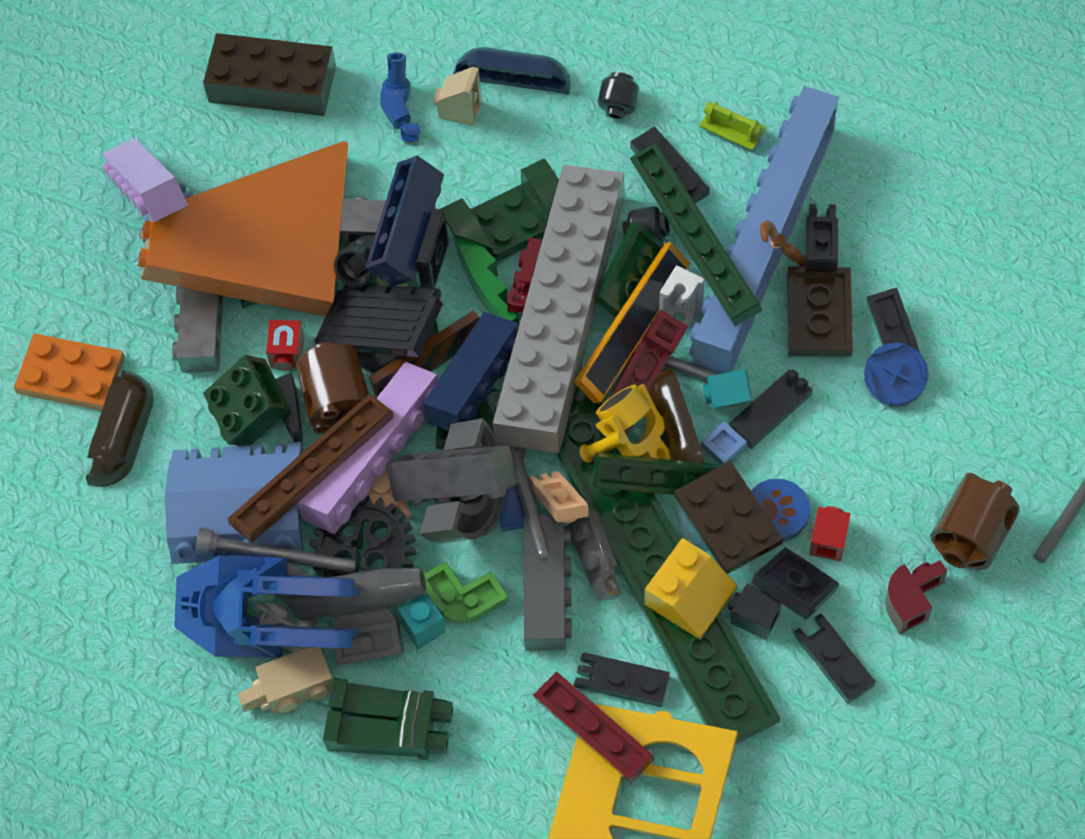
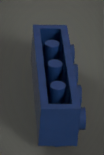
M418 155L397 163L365 269L392 287L412 281L418 270L416 262L432 210L441 193L444 174Z
M487 312L482 314L423 402L427 423L449 431L453 423L475 419L477 409L483 401L488 400L492 386L506 371L517 336L518 323Z

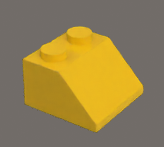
M682 538L645 588L644 604L693 636L701 639L736 591L737 585L711 555Z

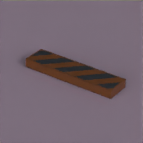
M474 310L427 339L419 357L401 356L369 376L375 396L378 397L405 362L431 372L453 358L480 317Z

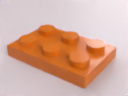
M34 333L14 389L17 394L102 410L113 378L119 375L125 355L121 350Z

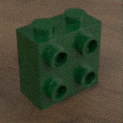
M244 355L203 392L208 403V409L215 417L221 430L222 438L230 445H252L291 410L266 359Z

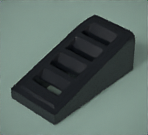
M288 373L276 378L291 409L282 419L293 442H302L303 445L296 384L292 373Z

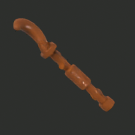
M764 220L760 225V234L763 242H768L770 236L772 248L782 249V253L792 261H796L799 267H806V256L801 254L791 243H786L785 237L777 232L775 225L771 221Z

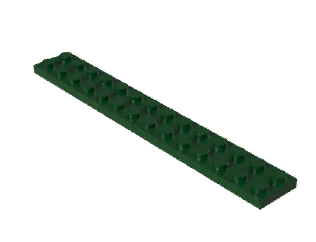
M576 386L560 453H556L574 488L588 504V509H594L597 512L619 570L704 725L737 731L738 735L735 743L737 744L780 723V717L721 612L703 637L698 639L644 604L645 588L675 549L680 539L654 493L593 488L590 482L595 457L592 462L587 463L581 458L579 449L583 444L591 445L606 438L595 426L601 421L596 411L603 403L602 401L593 403ZM617 448L605 452V454L622 455Z

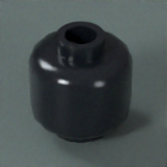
M613 72L602 80L597 104L602 110L606 111L605 115L607 117L623 119L624 115L634 112L639 94V86L633 81V76L622 72Z
M657 206L631 210L627 221H623L622 224L624 236L630 223L634 222L641 223L662 243H664L665 237L670 235L669 221Z

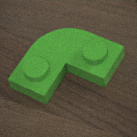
M446 561L424 573L427 587L426 593L441 615L450 621L457 623L473 622L509 602L507 594L492 571L462 587Z

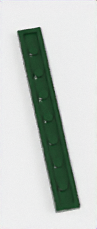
M657 143L630 157L635 169L733 325L736 327L762 312L763 310L758 300Z

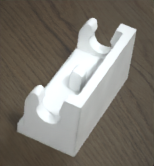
M676 265L660 291L659 311L662 310L672 317L676 314L683 315L685 319L682 323L689 327L696 314H700L702 311L704 278Z

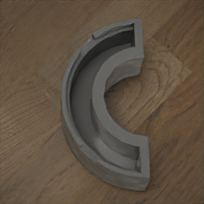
M482 418L451 424L443 451L499 446L491 428ZM485 494L467 501H461L459 496L454 497L450 503L427 506L420 535L431 542L439 544L473 540L487 535L499 521L504 507L505 495L494 499H487Z

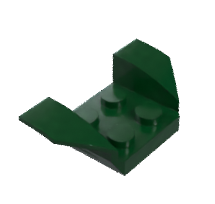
M545 158L521 169L520 185L471 209L464 199L461 198L440 210H444L446 223L454 235L484 246L496 261H499L526 248L529 238L543 239L559 179Z

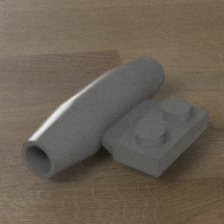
M380 568L330 577L355 579V589H359V596L290 595L291 608L296 618L336 617L333 629L358 630L357 637L352 638V648H334L337 665L404 653L399 621L389 607L425 595L427 587L422 568Z

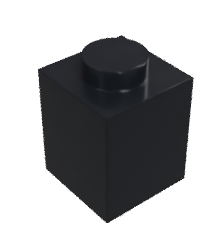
M746 583L741 593L735 592L728 606V610L732 611L731 624L767 640L781 613L782 603L764 591Z

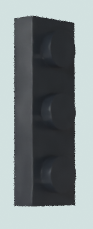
M655 126L630 141V148L635 154L657 143L695 204L709 195L710 188Z

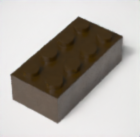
M216 33L203 80L208 102L325 116L336 70L333 47Z

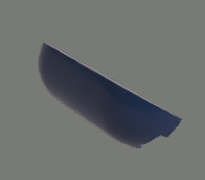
M477 47L464 53L457 61L453 72L455 74L468 68L476 67L479 68L480 82L569 94L571 87L570 77L566 68L558 60L550 56L488 47Z

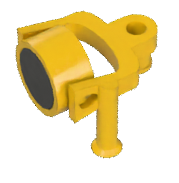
M642 384L638 387L636 385L628 386L605 401L596 411L601 421L595 426L606 438L591 445L583 444L579 449L581 458L587 463L593 461L596 453H605L614 448H617L622 455L670 460L669 450L660 438L665 428L664 420L657 411L645 385ZM644 416L647 420L645 433L636 444H632L624 430Z

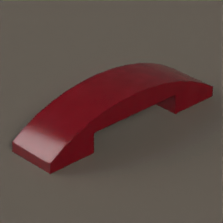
M660 310L632 354L610 397L631 385L638 387L644 384L649 393L653 380L660 374L669 356L674 353L688 326ZM633 425L624 430L626 435L629 434Z

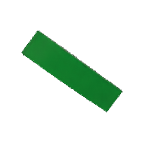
M453 234L461 265L474 292L488 313L516 322L519 328L518 315L515 312H507V287L497 278L496 259L482 245Z

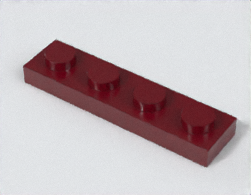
M557 671L533 694L539 704L630 784L655 760L653 754Z

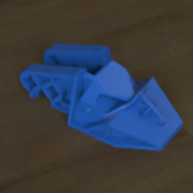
M219 555L176 578L174 627L215 657L280 658L283 657V646L352 648V638L357 637L358 630L319 629L318 627L284 625V623L259 625L260 622L257 617L247 615V602L252 596L263 594L354 597L359 596V589H355V579L286 575L287 558Z

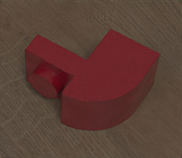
M941 560L931 565L929 562L923 563L915 568L912 574L907 566L903 564L892 574L885 597V607L889 618L899 634L929 620L932 606L924 593L944 584L947 569Z

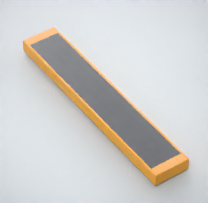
M672 242L663 245L574 380V383L593 403H599L603 400L659 313L660 291L676 265L687 270L691 264Z

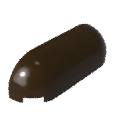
M671 368L666 369L653 380L649 390V395L664 420L665 428L660 438L669 450L670 460L705 464L677 377Z
M122 370L121 377L115 376L113 378L88 451L87 458L93 459L90 473L86 475L87 484L90 486L105 487L113 485L125 478L134 465L154 402L153 392L149 384L136 373Z

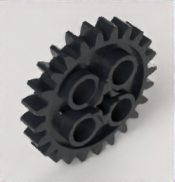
M367 495L363 504L358 503L351 512L349 520L342 524L335 534L323 529H313V533L319 540L310 541L309 544L312 549L318 550L314 552L315 554L352 558L357 562L354 573H358L361 561L364 567L363 571H369L372 562L377 559L385 560L383 568H413L414 565L407 556L417 555L415 548L408 545L415 543L416 538L413 534H407L413 528L410 522L403 523L406 516L402 511L395 514L396 507L393 503L384 509L385 502L381 497L373 504L370 496ZM364 521H369L364 537L363 523ZM346 527H356V531L352 536L342 537V531ZM378 529H389L388 534L384 538L375 539L373 537ZM365 538V541L368 544L369 548L366 547L363 549L362 559L357 549L363 548V539ZM313 567L316 574L324 573L321 576L322 578L352 574Z

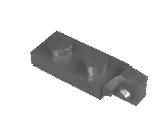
M588 509V517L577 518L576 521L568 525L571 526V537L589 583L598 599L614 600L621 594L614 576L618 564L597 512L594 509Z

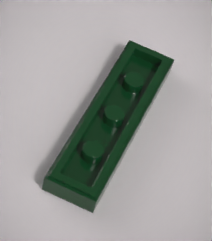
M596 453L590 484L593 488L674 495L675 490L720 467L721 464H701L690 461Z

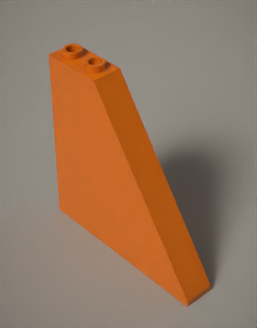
M342 141L190 196L185 198L188 206L156 222H153L151 219L150 221L145 220L141 239L146 240L145 248L140 249L137 266L142 267L141 279L326 316L334 300L336 279L334 260L338 255L348 142Z

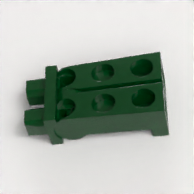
M334 677L329 702L330 711L327 713L323 742L327 751L417 756L421 760H428L429 754L447 753L448 732L433 731L434 722L451 723L454 710L452 702L437 699L434 691L424 690L423 693L411 690L400 691L348 683L347 679Z

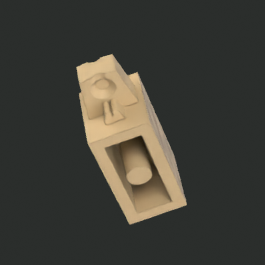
M306 647L255 667L259 679L252 682L253 687L237 694L244 712L261 707L262 711L271 709L272 714L276 712L286 713L294 710L299 703L310 699L317 701L327 697L330 691H332L333 680L321 648Z

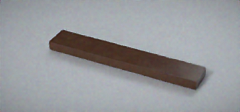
M369 394L227 518L229 525L250 543H253L394 418L393 411Z

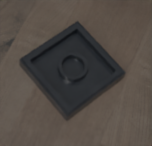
M433 208L416 261L420 286L424 288L436 287L449 245L444 210Z
M787 547L762 567L751 581L752 584L805 620L836 592L840 584Z

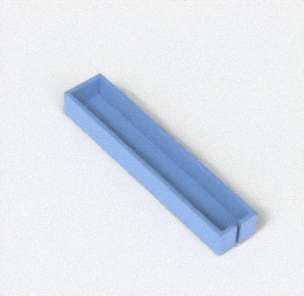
M806 86L803 87L799 97H793L789 109L791 117L789 121L784 120L782 122L778 135L781 140L778 145L773 144L770 150L768 170L762 169L757 182V187H760L757 195L751 194L747 203L746 212H749L746 220L740 219L735 232L737 241L735 245L730 244L726 251L759 304L763 300L782 255V249L777 250L771 247L770 236L768 242H763L760 234V225L764 220L771 221L775 225L777 232L785 237L787 243L835 130L839 97ZM713 293L712 297L707 296L701 311V314L704 316L701 323L696 322L691 331L690 340L693 342L689 355L693 356V364L718 373H726L733 370L755 316L735 327Z

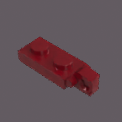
M529 238L527 249H521L519 257V268H521V271H515L513 290L508 292L507 312L523 313L542 240Z

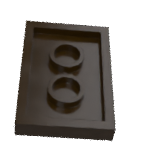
M788 267V356L852 357L851 267H837V270Z
M731 461L674 491V497L719 566L727 574L783 544L782 536Z

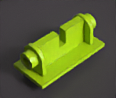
M716 101L706 104L704 108L706 115L699 124L700 128L751 151L754 150L767 129L766 126L759 124L758 120L753 121L719 106V103Z

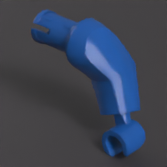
M399 52L390 53L387 55L388 74L382 83L380 94L381 109L393 128L400 129L403 142L419 141V124H409L411 116L406 107L411 82L406 78V55Z

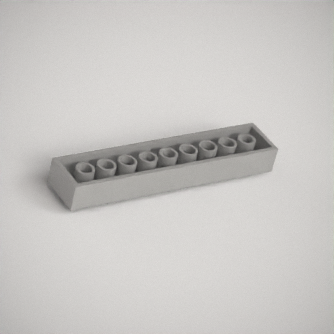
M563 165L493 420L494 434L498 444L560 453L577 386L574 380L581 370L598 304L594 297L605 276L625 198L624 174L622 172Z

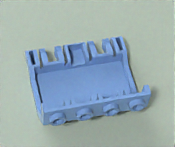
M288 442L286 453L284 444L276 443L275 454H265L263 444L255 445L254 455L252 445L223 447L221 457L220 447L211 449L210 458L202 459L199 449H191L190 459L188 449L173 450L172 459L169 461L165 488L166 531L171 563L207 562L219 555H241L217 551L216 554L210 553L209 556L195 554L200 527L213 529L214 533L220 534V538L249 542L229 525L227 518L303 453L302 442ZM297 504L253 543L303 551Z

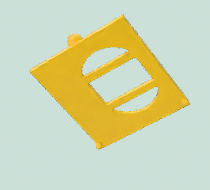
M595 704L643 747L660 743L674 744L687 749L699 760L704 770L703 774L652 764L641 774L701 787L691 829L685 830L614 815L613 809L622 776L577 737L548 839H613L610 832L611 827L669 839H711L738 732L673 719L671 713L667 711H657L652 715Z

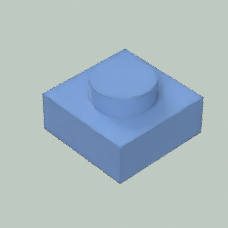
M724 421L701 441V448L721 465L732 461L747 446V441Z

